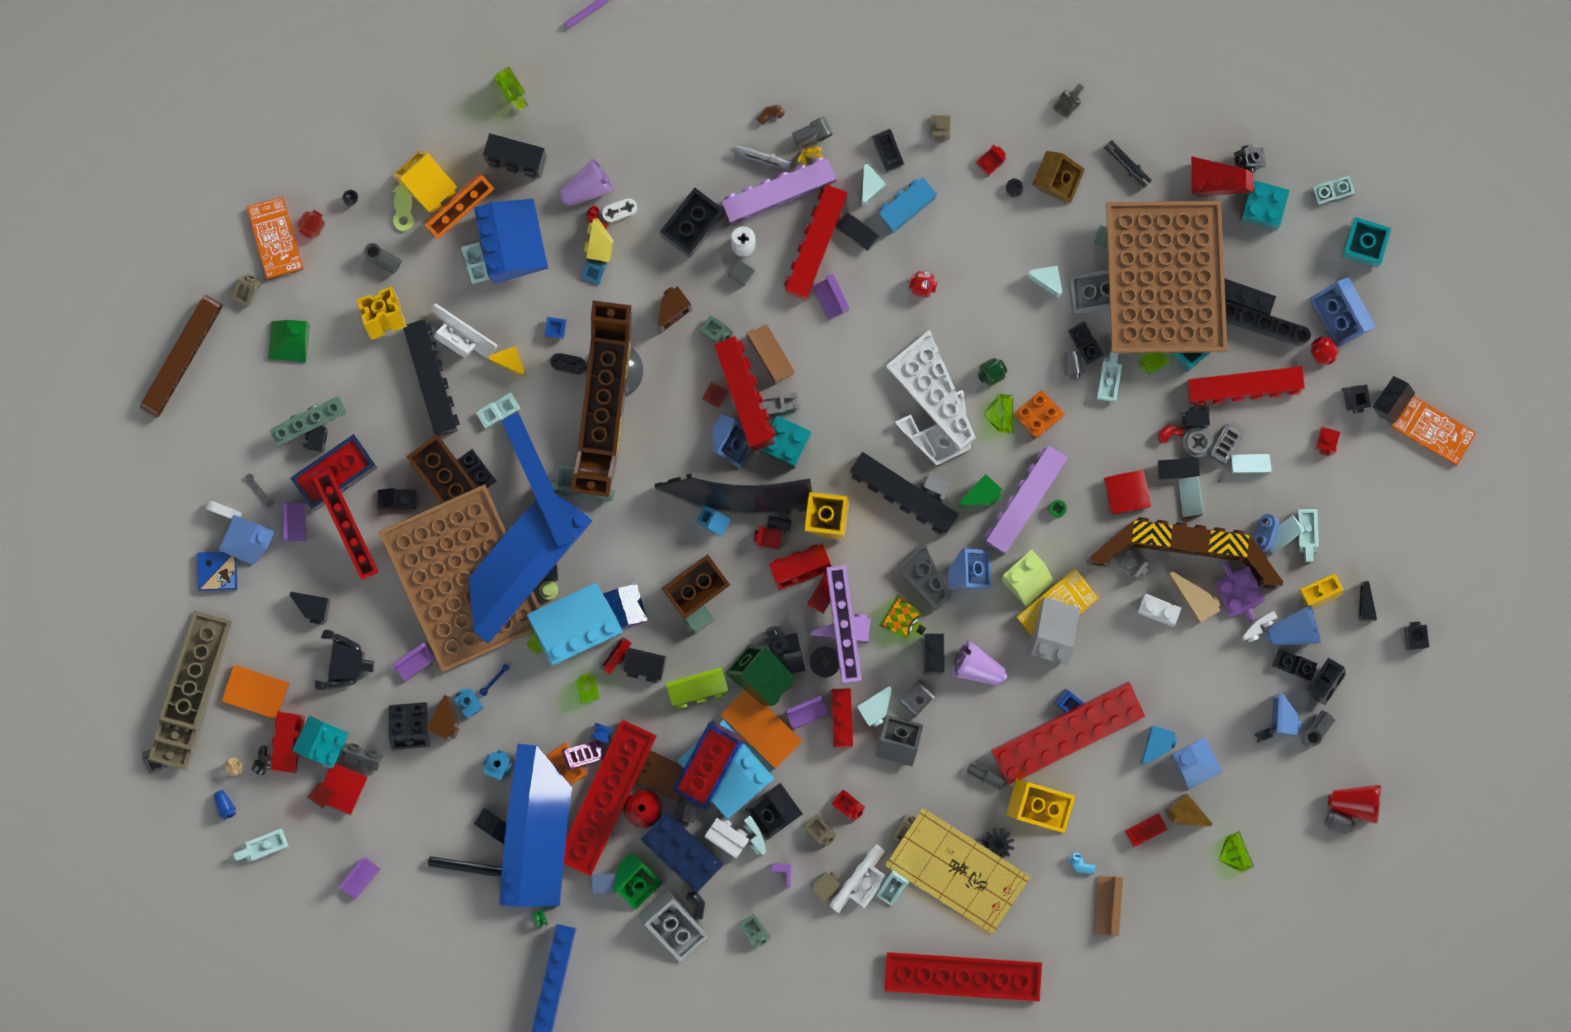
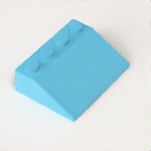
M597 583L527 614L551 667L623 633Z
M723 720L714 729L727 733L731 736V739L738 742V745L709 799L728 820L771 783L774 778ZM707 735L677 760L686 772Z

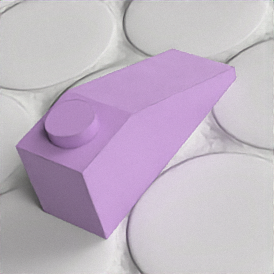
M855 614L853 620L856 641L868 643L871 619L867 618L865 614ZM833 623L811 631L810 636L835 639Z

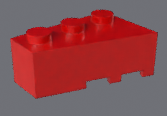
M1191 156L1192 194L1198 197L1254 192V176L1247 169Z
M277 711L275 735L272 738L273 753L270 754L272 760L271 770L297 773L299 754L294 752L293 748L304 727L306 716Z

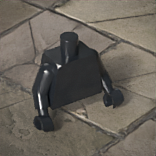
M323 631L321 638L332 639L335 643L332 646L328 674L329 680L327 682L315 680V688L317 690H326V688L339 689L351 686L357 682V679L362 678L363 671H374L375 661L364 660L365 652L361 651L360 644L338 633L334 634V631Z

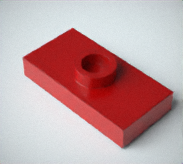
M826 573L807 603V606L822 614L825 613L830 604Z
M621 637L601 665V669L611 674L616 665L623 662L624 654L632 643L626 638Z
M1157 813L1124 831L1131 845L1135 848L1168 829L1161 815Z

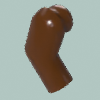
M780 105L768 106L756 120L764 125L771 116L782 118L785 111Z

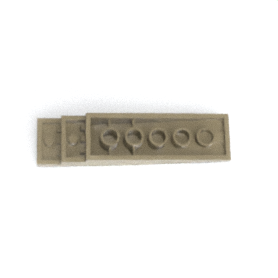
M194 611L159 716V724L153 739L154 743L148 758L149 761L187 771L232 621Z

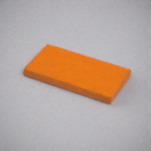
M745 690L721 714L775 769L802 742L767 706L759 703Z

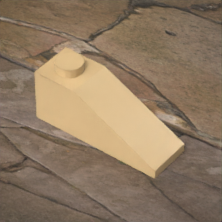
M1175 572L1168 575L1198 624L1220 611V603L1215 596L1212 597L1208 592Z

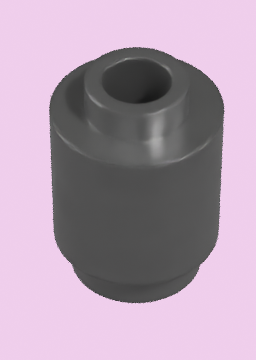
M1079 351L1063 353L1064 358L1062 360L1065 376L1069 377L1070 380L1081 378L1084 370Z
M1329 811L1324 825L1328 826V829L1346 835L1348 832H1352L1355 822L1352 821V816L1338 811Z

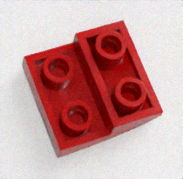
M1144 470L1103 478L1111 515L1151 507Z
M335 763L333 768H329L317 794L316 801L351 816L368 777Z

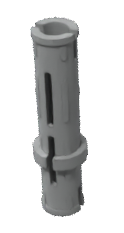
M740 144L737 145L735 150V156L768 165V168L771 169L774 167L789 173L792 165L791 160L777 157V154L772 153L771 155Z

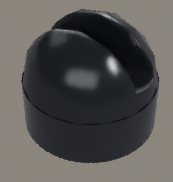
M347 190L344 192L342 198L344 204L353 206L357 203L358 194L356 191ZM347 195H349L352 202L348 200V198L346 197Z

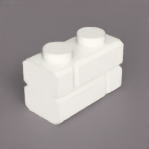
M1144 594L1137 613L1173 627L1176 624L1181 607L1172 606L1171 603Z
M724 817L721 820L717 818L704 837L737 859L749 841L746 838L748 834L740 828L737 831L731 828L732 823Z

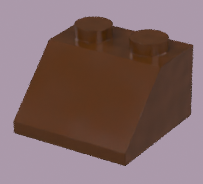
M678 286L675 288L670 287L663 293L658 322L661 333L692 311L691 303Z
M444 695L426 729L450 741L456 738L460 729L457 728L459 722L452 699Z

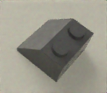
M886 715L875 756L913 766L923 725Z

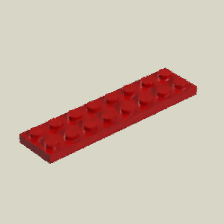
M1128 681L992 749L991 752L1006 784L1010 785L1016 781V778L1022 779L1146 716Z
M623 719L621 720L566 837L565 865L592 876L657 735Z
M887 952L884 991L1040 1002L1042 962Z

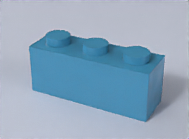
M923 177L920 180L914 179L908 185L909 189L905 192L901 190L894 196L895 200L890 204L887 202L880 207L878 217L892 234L936 199L937 193Z

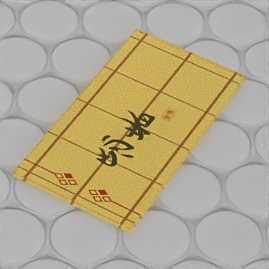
M925 808L920 810L919 815L885 864L891 870L991 934L996 931V928L1031 878V876Z

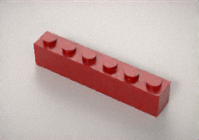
M827 184L825 189L821 188L817 198L820 200L818 207L814 206L811 217H813L812 223H807L804 234L807 236L805 241H800L797 249L800 254L798 259H793L790 267L793 272L791 277L787 276L784 287H786V293L807 301L848 192Z
M733 336L714 344L749 447L755 452L775 444L774 437L776 433L772 425L769 426L768 420L770 416L767 409H763L762 402H764L761 392H757L756 385H758L755 375H751L750 368H752L749 358H746L744 355L746 348L743 341H739Z
M1302 366L1194 378L1186 381L1189 404H1194V407L1205 406V402H1213V405L1225 403L1224 400L1241 402L1244 401L1243 398L1251 397V400L1263 399L1262 396L1270 395V398L1281 397V394L1289 393V396L1300 395V392L1305 389Z
M329 465L312 472L313 480L360 579L363 580L378 573L379 571Z

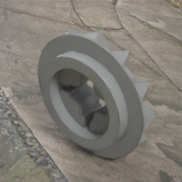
M1202 427L1190 429L1183 438V447L1187 454L1193 457L1208 455L1214 446L1212 434ZM1204 437L1202 439L1203 441L1201 442L1203 447L1197 446L1193 448L1195 444L1193 438H1196L1198 440L1199 438Z

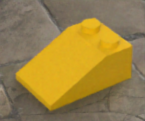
M1016 778L1006 816L1065 833L1076 796Z

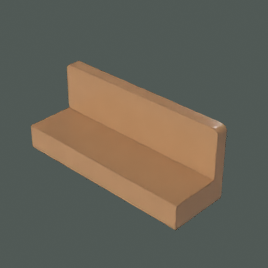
M767 324L755 331L752 329L747 332L750 342L775 384L795 373Z
M1098 876L1094 934L1119 936L1123 887L1122 877Z

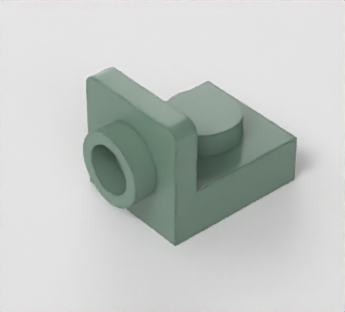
M711 315L700 328L701 333L716 343L731 338L733 332L727 325Z
M752 914L738 925L754 948L763 946L770 938V935L755 914Z

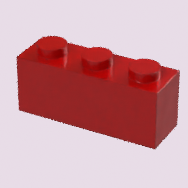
M823 543L812 545L807 550L801 552H793L785 558H777L769 564L779 591L825 574L826 568L832 567Z
M851 688L831 689L833 748L853 747Z

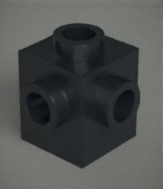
M1252 145L1242 146L1241 150L1234 152L1236 167L1247 169L1252 173L1265 167L1264 148H1252Z

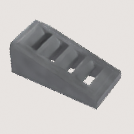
M1227 423L1208 456L1225 465L1244 432ZM1230 430L1238 435L1237 438L1229 435L1227 431ZM1224 436L1232 440L1234 443L1230 444L1229 442L1225 441L1223 439ZM1220 443H1223L1224 445L1228 446L1230 448L1229 451L1221 447ZM1219 449L1220 451L1224 452L1226 456H1222L1221 454L1217 453L1216 450Z

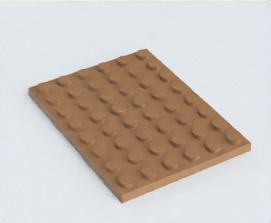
M1221 201L1107 202L1106 222L1111 354L1227 352Z
M485 484L379 531V535L442 672L534 632L527 614L541 608L534 592H532L489 644L473 632L468 579L507 533Z

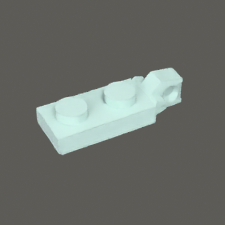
M1111 349L1109 358L1105 357L1102 364L1097 400L1116 403L1122 360H1118V353L1111 354Z
M1298 509L1297 521L1305 529L1298 535L1299 552L1304 553V563H1312L1314 561L1313 553H1316L1319 547L1317 509Z
M278 829L246 842L244 845H241L243 850L234 853L236 861L246 858L247 862L289 847L283 829Z

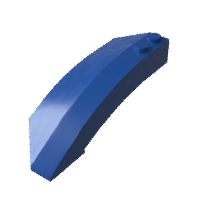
M559 496L557 498L576 537L575 540L558 547L536 499L468 579L473 632L487 644L505 626L593 521L580 509Z
M521 743L517 745L507 816L499 905L515 907L560 906L572 786L542 753L538 745Z

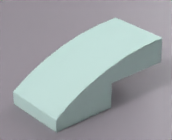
M480 242L461 247L472 284L490 279L487 275Z
M509 393L496 402H491L476 413L486 429L502 419L513 415L521 410L513 394Z

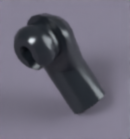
M687 893V902H691L695 907L693 918L703 919L705 901L699 893Z

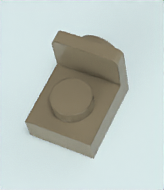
M931 115V139H935V142L950 140V116Z
M242 275L237 280L231 299L247 307L250 306L256 288L260 286L261 282L252 275Z
M818 814L803 827L823 848L831 844L837 835Z
M906 814L892 839L900 843L917 817Z

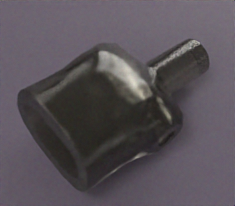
M1078 84L1072 92L1064 90L1053 105V109L1068 119L1080 106L1081 99L1078 95L1084 87Z

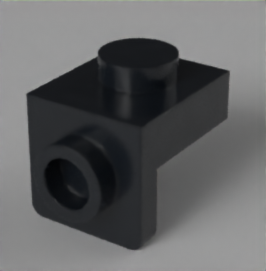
M780 626L769 627L766 629V632H763L764 639L773 655L789 649L784 632Z

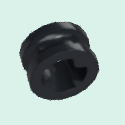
M1019 179L1009 180L1006 184L1007 194L1012 197L1020 196L1023 191L1022 182ZM1013 183L1020 187V189H1016V192H1012V188L1009 189V186H1013Z
M1270 728L1254 734L1258 738L1257 743L1274 737L1273 734H1270Z

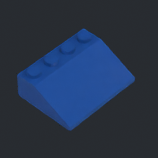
M534 199L491 202L474 207L487 275L494 284L549 269Z

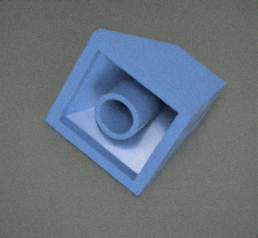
M721 414L712 429L714 452L741 469L751 448L749 447L742 424L731 417Z
M234 515L218 550L254 565L267 550L274 531Z
M962 549L948 569L949 589H991L990 550Z
M1284 694L1273 695L1271 734L1297 735V732L1301 730V720H1298V714Z
M1205 737L1170 755L1188 790L1223 772Z

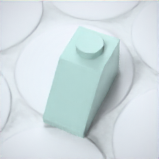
M890 686L856 707L868 727L873 725L875 728L884 722L882 718L886 716L892 690Z

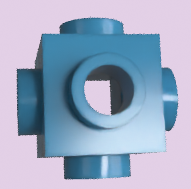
M498 750L497 753L492 751L491 755L487 754L483 764L486 767L483 773L502 781L505 774L509 775L513 764L510 762L512 759L507 758L509 754ZM500 761L501 765L497 768L495 763Z

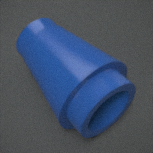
M224 790L215 792L213 796L218 817H221L222 820H227L235 816L236 807Z

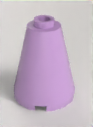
M596 159L590 160L560 190L561 195L559 197L564 205L568 204L571 207L614 191L606 172L599 168L601 165Z
M966 641L967 645L963 644L954 659L957 665L956 668L952 667L951 675L998 686L1000 683L1003 684L1007 677L1005 668L974 643Z

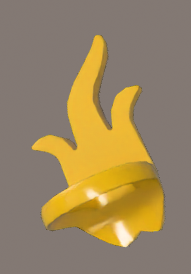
M807 147L803 149L797 161H801L802 165L806 166V157L809 158L814 155L819 158L823 157L820 154L822 148Z

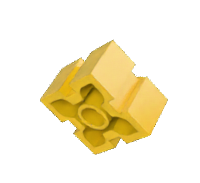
M392 286L378 291L379 295L374 297L370 294L357 299L364 327L371 340L386 335L385 331L392 329L394 332L407 327L399 299Z

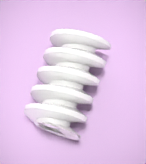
M739 227L734 230L731 236L733 252L741 257H746L753 253L756 246L755 234L750 228Z

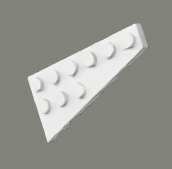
M928 330L888 363L886 368L962 451L976 437L940 356L937 345L934 342L931 331Z

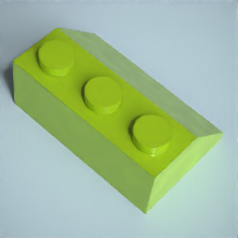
M722 667L666 683L672 706H677V709L688 707V703L693 701L696 704L706 702L707 697L721 698L726 696L725 692H728Z

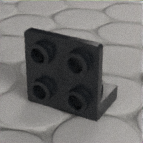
M427 702L389 705V741L391 749L430 747V737L426 729L428 726Z

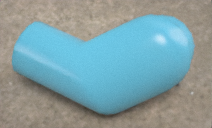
M1075 852L1070 856V863L1076 872L1094 874L1095 865L1085 864L1080 853Z

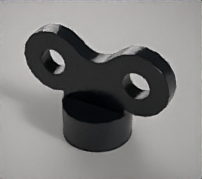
M265 745L260 746L258 750L259 759L255 760L251 766V770L258 775H265L266 771L270 769L272 762L271 757L267 756L268 749Z

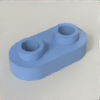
M1265 514L1260 518L1253 538L1262 552H1267L1272 548L1279 527L1278 519L1271 514Z

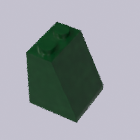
M748 645L725 672L729 678L759 703L770 707L779 702L780 696L792 686V682L795 679L767 647Z

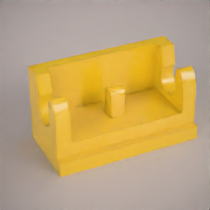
M1334 573L1301 588L1300 596L1305 601V607L1312 606V609L1342 596L1344 589Z

